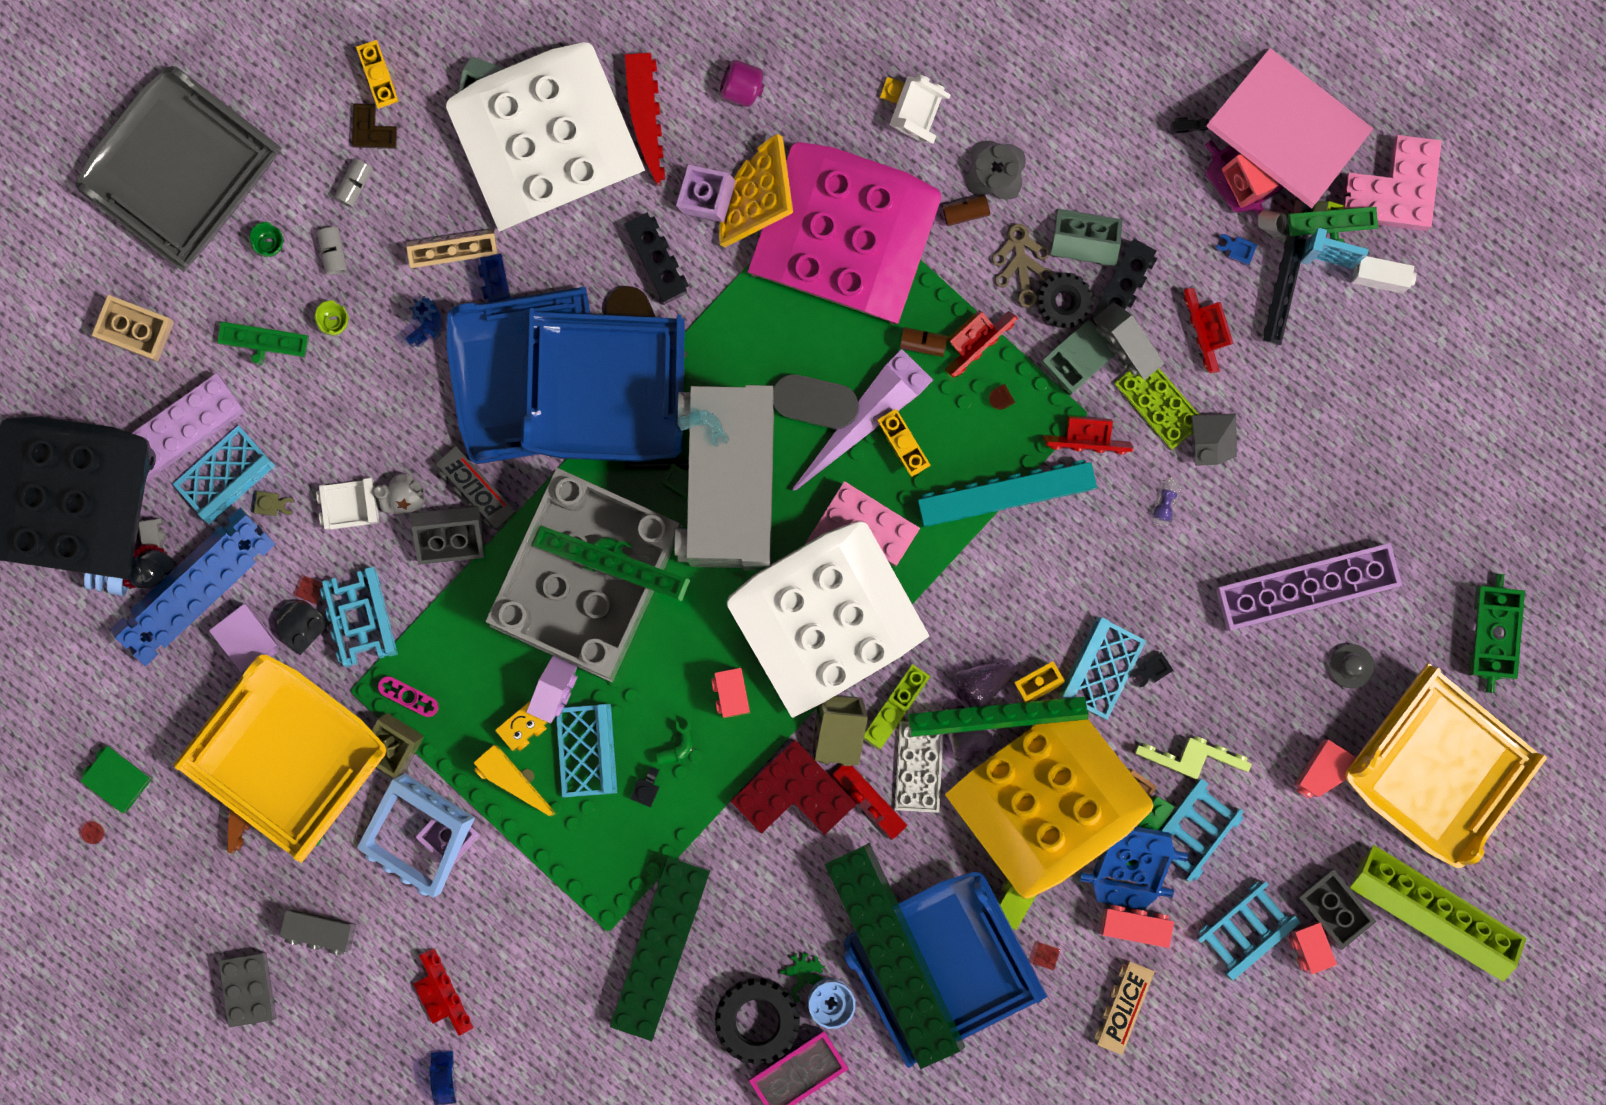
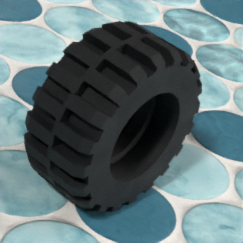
M748 978L736 983L722 996L716 1009L714 1025L717 1038L729 1055L746 1064L760 1065L762 1063H771L784 1056L790 1050L799 1032L800 1016L797 1004L786 988L767 978ZM752 1000L768 1002L774 1007L778 1015L776 1032L772 1037L762 1042H752L745 1039L738 1031L736 1025V1016L739 1009L745 1003Z

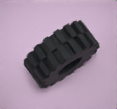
M1057 273L1049 276L1041 283L1040 289L1036 293L1037 311L1042 315V319L1052 326L1059 328L1076 326L1090 314V307L1093 305V300H1091L1093 293L1089 290V284L1085 283L1081 276H1076L1074 273ZM1063 291L1068 292L1072 296V304L1067 309H1061L1056 304V296Z

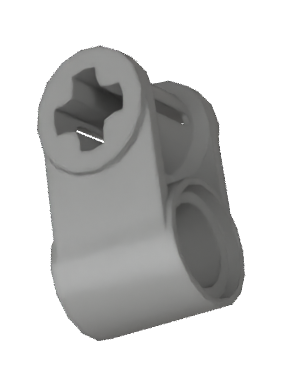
M1263 210L1258 216V227L1270 234L1272 238L1285 242L1289 231L1288 216L1285 213Z

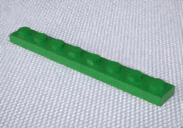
M542 525L533 543L534 547L679 601H682L690 582L689 579Z
M1084 696L908 714L911 737L1088 720L1089 714Z

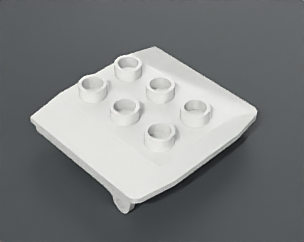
M582 42L546 51L477 80L447 101V111L499 232L645 171L596 52L590 43Z
M858 520L822 534L756 573L733 592L727 600L730 612L792 718L826 702L903 656L929 637L869 526L865 522Z

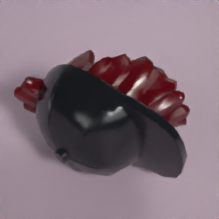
M153 544L141 545L134 552L130 580L123 579L122 585L129 587V589L136 587L152 588L158 585L163 577L174 568V562L167 555L168 553L164 552V548H159L158 545L153 546Z

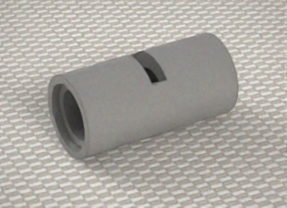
M354 158L334 198L353 208L373 168Z
M339 227L318 230L317 235L325 274L334 275L346 272L347 266Z

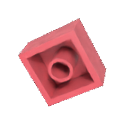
M1242 154L1236 156L1221 169L1240 208L1264 198L1279 186L1276 180Z
M738 668L715 673V678L711 680L714 693H719L720 700H716L718 714H723V718L750 713L742 669Z
M1313 921L1290 932L1291 936L1288 939L1292 949L1298 951L1299 957L1296 960L1301 970L1309 974H1315L1337 965L1320 922Z

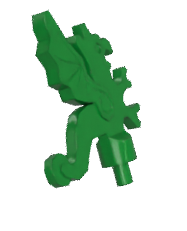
M795 953V956H791V959L795 960L796 964L787 966L785 970H780L781 975H796L797 983L791 991L796 1003L800 1001V997L796 995V992L804 987L806 979L809 984L813 985L824 979L817 973H810L812 971L823 973L821 969L825 968V966L821 965L817 956H813L815 958L814 961L810 960V962H807L805 958L809 956L808 953H802V960H798L797 953Z

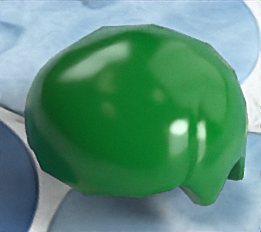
M270 222L257 223L251 229L249 235L252 249L260 256L273 257L282 250L284 243L282 233L279 228H276Z

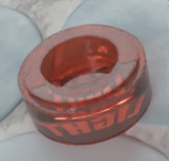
M89 822L82 828L81 835L86 843L97 844L103 840L105 830L100 823Z

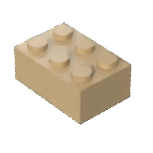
M108 295L91 336L158 362L174 321L163 315Z

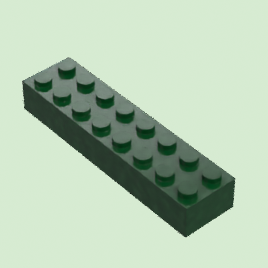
M667 855L609 1024L610 1028L653 1041L710 874V869Z

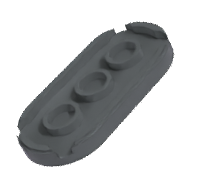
M788 375L780 379L773 389L774 407L783 417L831 429H842L851 424L859 412V403L856 395L850 388L844 385L801 375Z

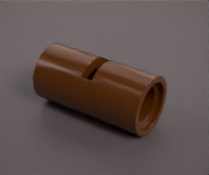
M985 194L966 199V202L961 200L942 205L947 226L990 216V209Z
M904 327L900 349L943 357L947 336Z

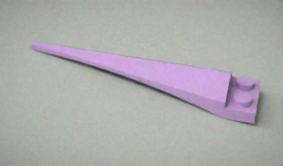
M901 349L885 365L858 401L859 412L856 419L848 426L836 430L794 486L793 491L799 489L880 426L877 421L879 418L895 409L899 411L914 400L933 379Z

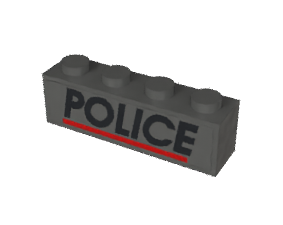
M456 446L436 463L440 468L437 472L446 481L449 478L455 484L452 488L460 497L464 494L470 500L467 503L468 506H479L480 512L485 516L482 521L490 529L495 527L498 530L517 513Z

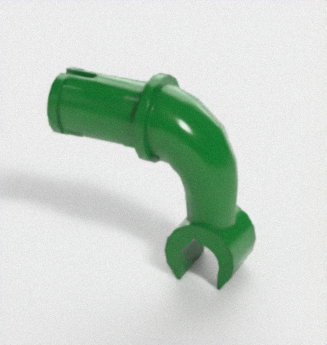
M602 537L592 543L607 550H615L616 553L624 556L629 555L623 553L621 548L624 545L632 547L629 542L618 541L610 537ZM584 565L582 566V568L586 570L595 572V569L589 568Z
M687 718L688 725L684 730L679 727V721L676 723V728L681 734L680 745H676L673 749L656 752L659 765L676 761L681 763V760L685 759L691 752L693 745L690 732L691 723Z

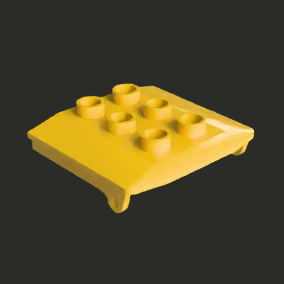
M260 655L247 668L173 766L293 856V859L302 863L386 755V747L359 717L299 671L268 655Z
M1426 663L1347 769L1345 776L1347 782L1369 807L1425 852L1455 868H1462L1465 865L1476 864L1482 859L1485 852L1483 848L1488 837L1547 757L1535 751L1440 673L1441 670Z
M1089 719L1035 725L973 769L945 794L949 802L1023 899L1032 898L1062 883L1126 837L1153 808L1152 799Z

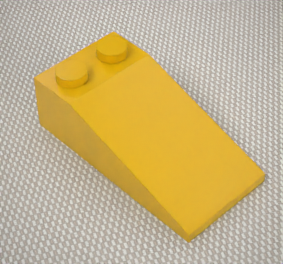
M493 745L474 762L477 766L474 770L482 779L487 778L548 816L555 814V811L497 745Z

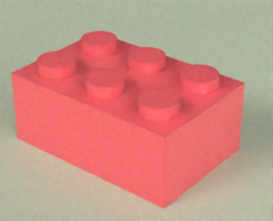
M1110 904L1109 908H1104L1099 934L1170 948L1174 921L1169 920L1168 915L1154 913L1153 917L1147 916V911L1132 908L1130 913L1125 912V907Z

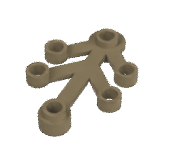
M1013 224L1007 231L1008 241L1000 252L993 256V263L996 266L1004 265L1006 256L1014 246L1016 256L1005 271L997 276L996 285L1000 288L1006 287L1010 277L1018 268L1022 290L1018 299L1019 304L1024 308H1031L1036 303L1037 297L1030 289L1027 267L1037 273L1042 281L1046 280L1042 277L1043 271H1048L1050 276L1053 273L1049 268H1044L1026 255L1024 245L1034 251L1039 260H1046L1049 256V250L1047 247L1040 246L1029 238V231L1023 224ZM1020 231L1022 237L1019 239L1015 238L1014 232ZM1043 249L1047 252V255L1041 257L1038 252ZM1002 256L1003 262L997 263L995 257ZM1000 277H1004L1007 280L1006 284L1001 285L998 282V279ZM1030 296L1031 302L1025 303L1023 297Z

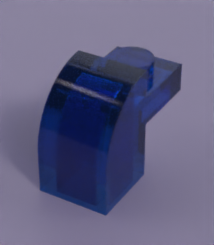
M429 297L426 299L427 303L431 301ZM423 305L422 309H418V311L423 315L428 309ZM435 305L431 307L437 310L436 314L432 313L431 318L433 321L424 320L423 325L405 338L412 348L414 346L420 347L426 343L429 334L435 341L441 335L443 318Z
M453 1051L431 1053L430 1084L434 1105L457 1103Z

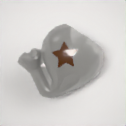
M402 473L392 478L389 486L378 485L372 490L379 500L381 510L385 513H411L420 509L425 503L423 486L408 473Z

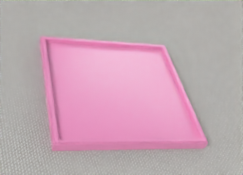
M1271 48L1206 126L1310 208H1313L1374 129Z

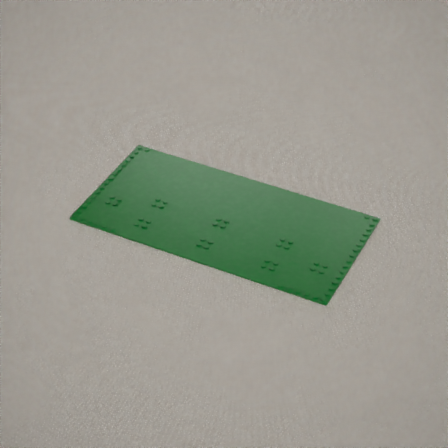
M921 259L898 324H890L889 321L758 276L753 277L752 274L748 273L750 262L685 332L684 350L688 355L684 358L683 392H691V386L746 387V385L773 386L774 389L777 382L783 377L801 375L844 385L854 392L859 401L885 365L901 350L900 345L904 327L946 335L948 339L977 311ZM1003 334L998 337V341L995 344L988 346L982 352L980 358L972 361L966 366V370L961 375L954 378L944 371L959 356L948 340L946 341L943 357L902 349L933 379L919 396L898 411L931 465L913 477L910 476L899 461L881 427L878 426L799 489L793 491L794 486L837 429L785 418L774 407L771 565L805 545L845 481L920 528L896 568L890 564L911 604H913L998 513L996 511L923 527L918 506V500L922 499L921 495L934 493L935 496L943 494V490L951 488L961 491L965 490L966 485L977 483L978 487L987 485L986 481L997 478L1002 482L1008 480V476L1021 474V477L1029 476L1030 471L1037 470L1056 450L1049 448L1043 440L1044 435L1065 437L1068 416H1087L1085 409ZM683 429L682 451L680 455L674 458L659 460H689L690 429ZM566 459L559 467V469L676 521L683 528H687L688 500L661 483L669 469H625V461ZM552 474L485 546L484 558L473 559L395 642L398 655L380 658L351 689V693L378 719L389 713L424 735L416 754L603 929L611 931L660 878L667 855L679 858L814 712L817 706L793 718L790 716L727 606L729 596L760 571L744 570L743 568L691 567L689 562H678V556H675L674 547L664 570L690 580L682 601L654 591L613 683L577 667L574 675L578 676L574 687L570 690L571 696L567 704H563L564 708L611 704L617 793L562 797L556 716L552 723L548 722L545 725L547 729L538 737L535 734L528 739L530 743L521 751L518 749L512 751L495 731L529 701L531 702L538 681L553 655L489 627L490 624L486 622L551 481ZM741 668L750 713L723 718V714H718L716 700H720L718 692L714 693L711 679L715 678V673ZM384 677H393L434 698L439 704L437 714L432 717H425L387 698L379 692L378 684L380 680ZM391 680L389 683H384L385 692L388 693L389 690L397 693L394 697L398 699L399 691L403 686L400 685V688L397 689L392 686L393 682ZM411 690L405 691L402 696L405 703H412L415 699V694ZM419 695V701L414 708L417 709L419 704L425 708V713L433 711L432 701L424 703L420 701L423 696ZM589 710L582 716V719L589 725L596 719L595 710ZM570 712L562 713L563 723L569 727L576 717ZM687 718L691 723L690 732L693 742L691 752L685 759L681 760V763L676 761L659 765L656 752L673 749L676 745H680L681 734L676 728V723L679 721V727L684 730L688 725ZM578 721L572 728V731L581 737L588 728L581 721ZM590 731L583 740L590 747H593L597 742V736ZM568 733L564 738V744L569 749L578 741L571 733ZM580 743L573 752L580 759H583L590 750ZM493 745H497L521 773L526 769L533 771L534 779L530 784L555 811V814L548 816L487 778L482 779L474 770L477 767L474 762ZM592 753L585 763L594 770L599 764V758ZM570 755L566 760V767L573 771L580 762ZM583 765L575 773L583 782L591 774ZM652 766L659 769L654 782L655 785L659 786V790L650 808L630 798L638 779L646 780L649 769ZM594 775L586 785L592 790H601L600 780ZM573 777L567 783L568 792H576L581 786Z

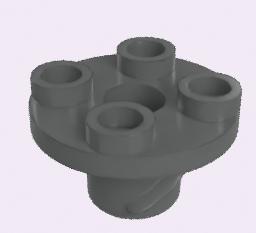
M1349 644L1338 648L1330 659L1329 669L1336 683L1342 687L1354 689L1362 687L1369 682L1374 673V660L1364 647Z

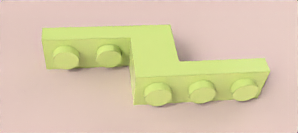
M1194 736V739H1187L1179 761H1175L1176 756L1164 752L1163 755L1156 753V748L1146 743H1143V746L1137 745L1134 754L1195 780L1198 779L1207 756L1244 772H1249L1252 765L1247 762V757L1238 753L1235 756L1227 754L1228 749L1216 744L1214 748L1206 745L1207 740L1198 736Z

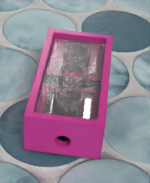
M823 1030L751 1077L749 1082L764 1105H795L849 1068Z

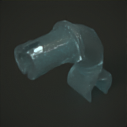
M696 409V412L677 418L681 431L698 425H707L713 432L712 442L716 447L719 446L717 442L718 436L724 438L725 444L728 443V435L723 432L719 419L707 410Z

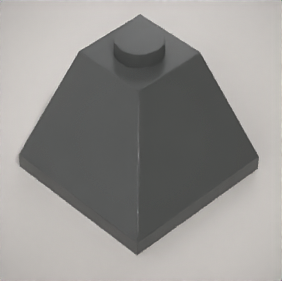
M1236 413L1192 416V459L1195 466L1218 465L1237 457Z

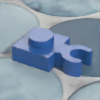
M1221 234L1220 239L1226 241V246L1216 245L1215 249L1220 252L1229 251L1228 258L1249 266L1258 244L1238 236L1235 242H1233L1228 235Z

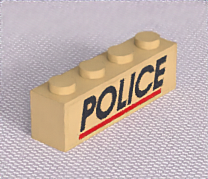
M494 229L410 241L406 245L410 268L498 255Z
M1130 961L1127 964H1122L1118 974L1121 980L1119 985H1114L1110 997L1113 998L1111 1006L1107 1005L1102 1015V1018L1105 1019L1102 1027L1098 1026L1094 1039L1097 1040L1096 1045L1123 1055L1155 971Z

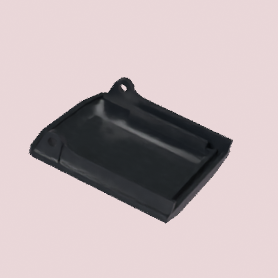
M44 417L7 418L3 420L0 424V561L130 580L145 483L149 471L154 468L156 463V454L150 447L149 441L145 437L110 426Z

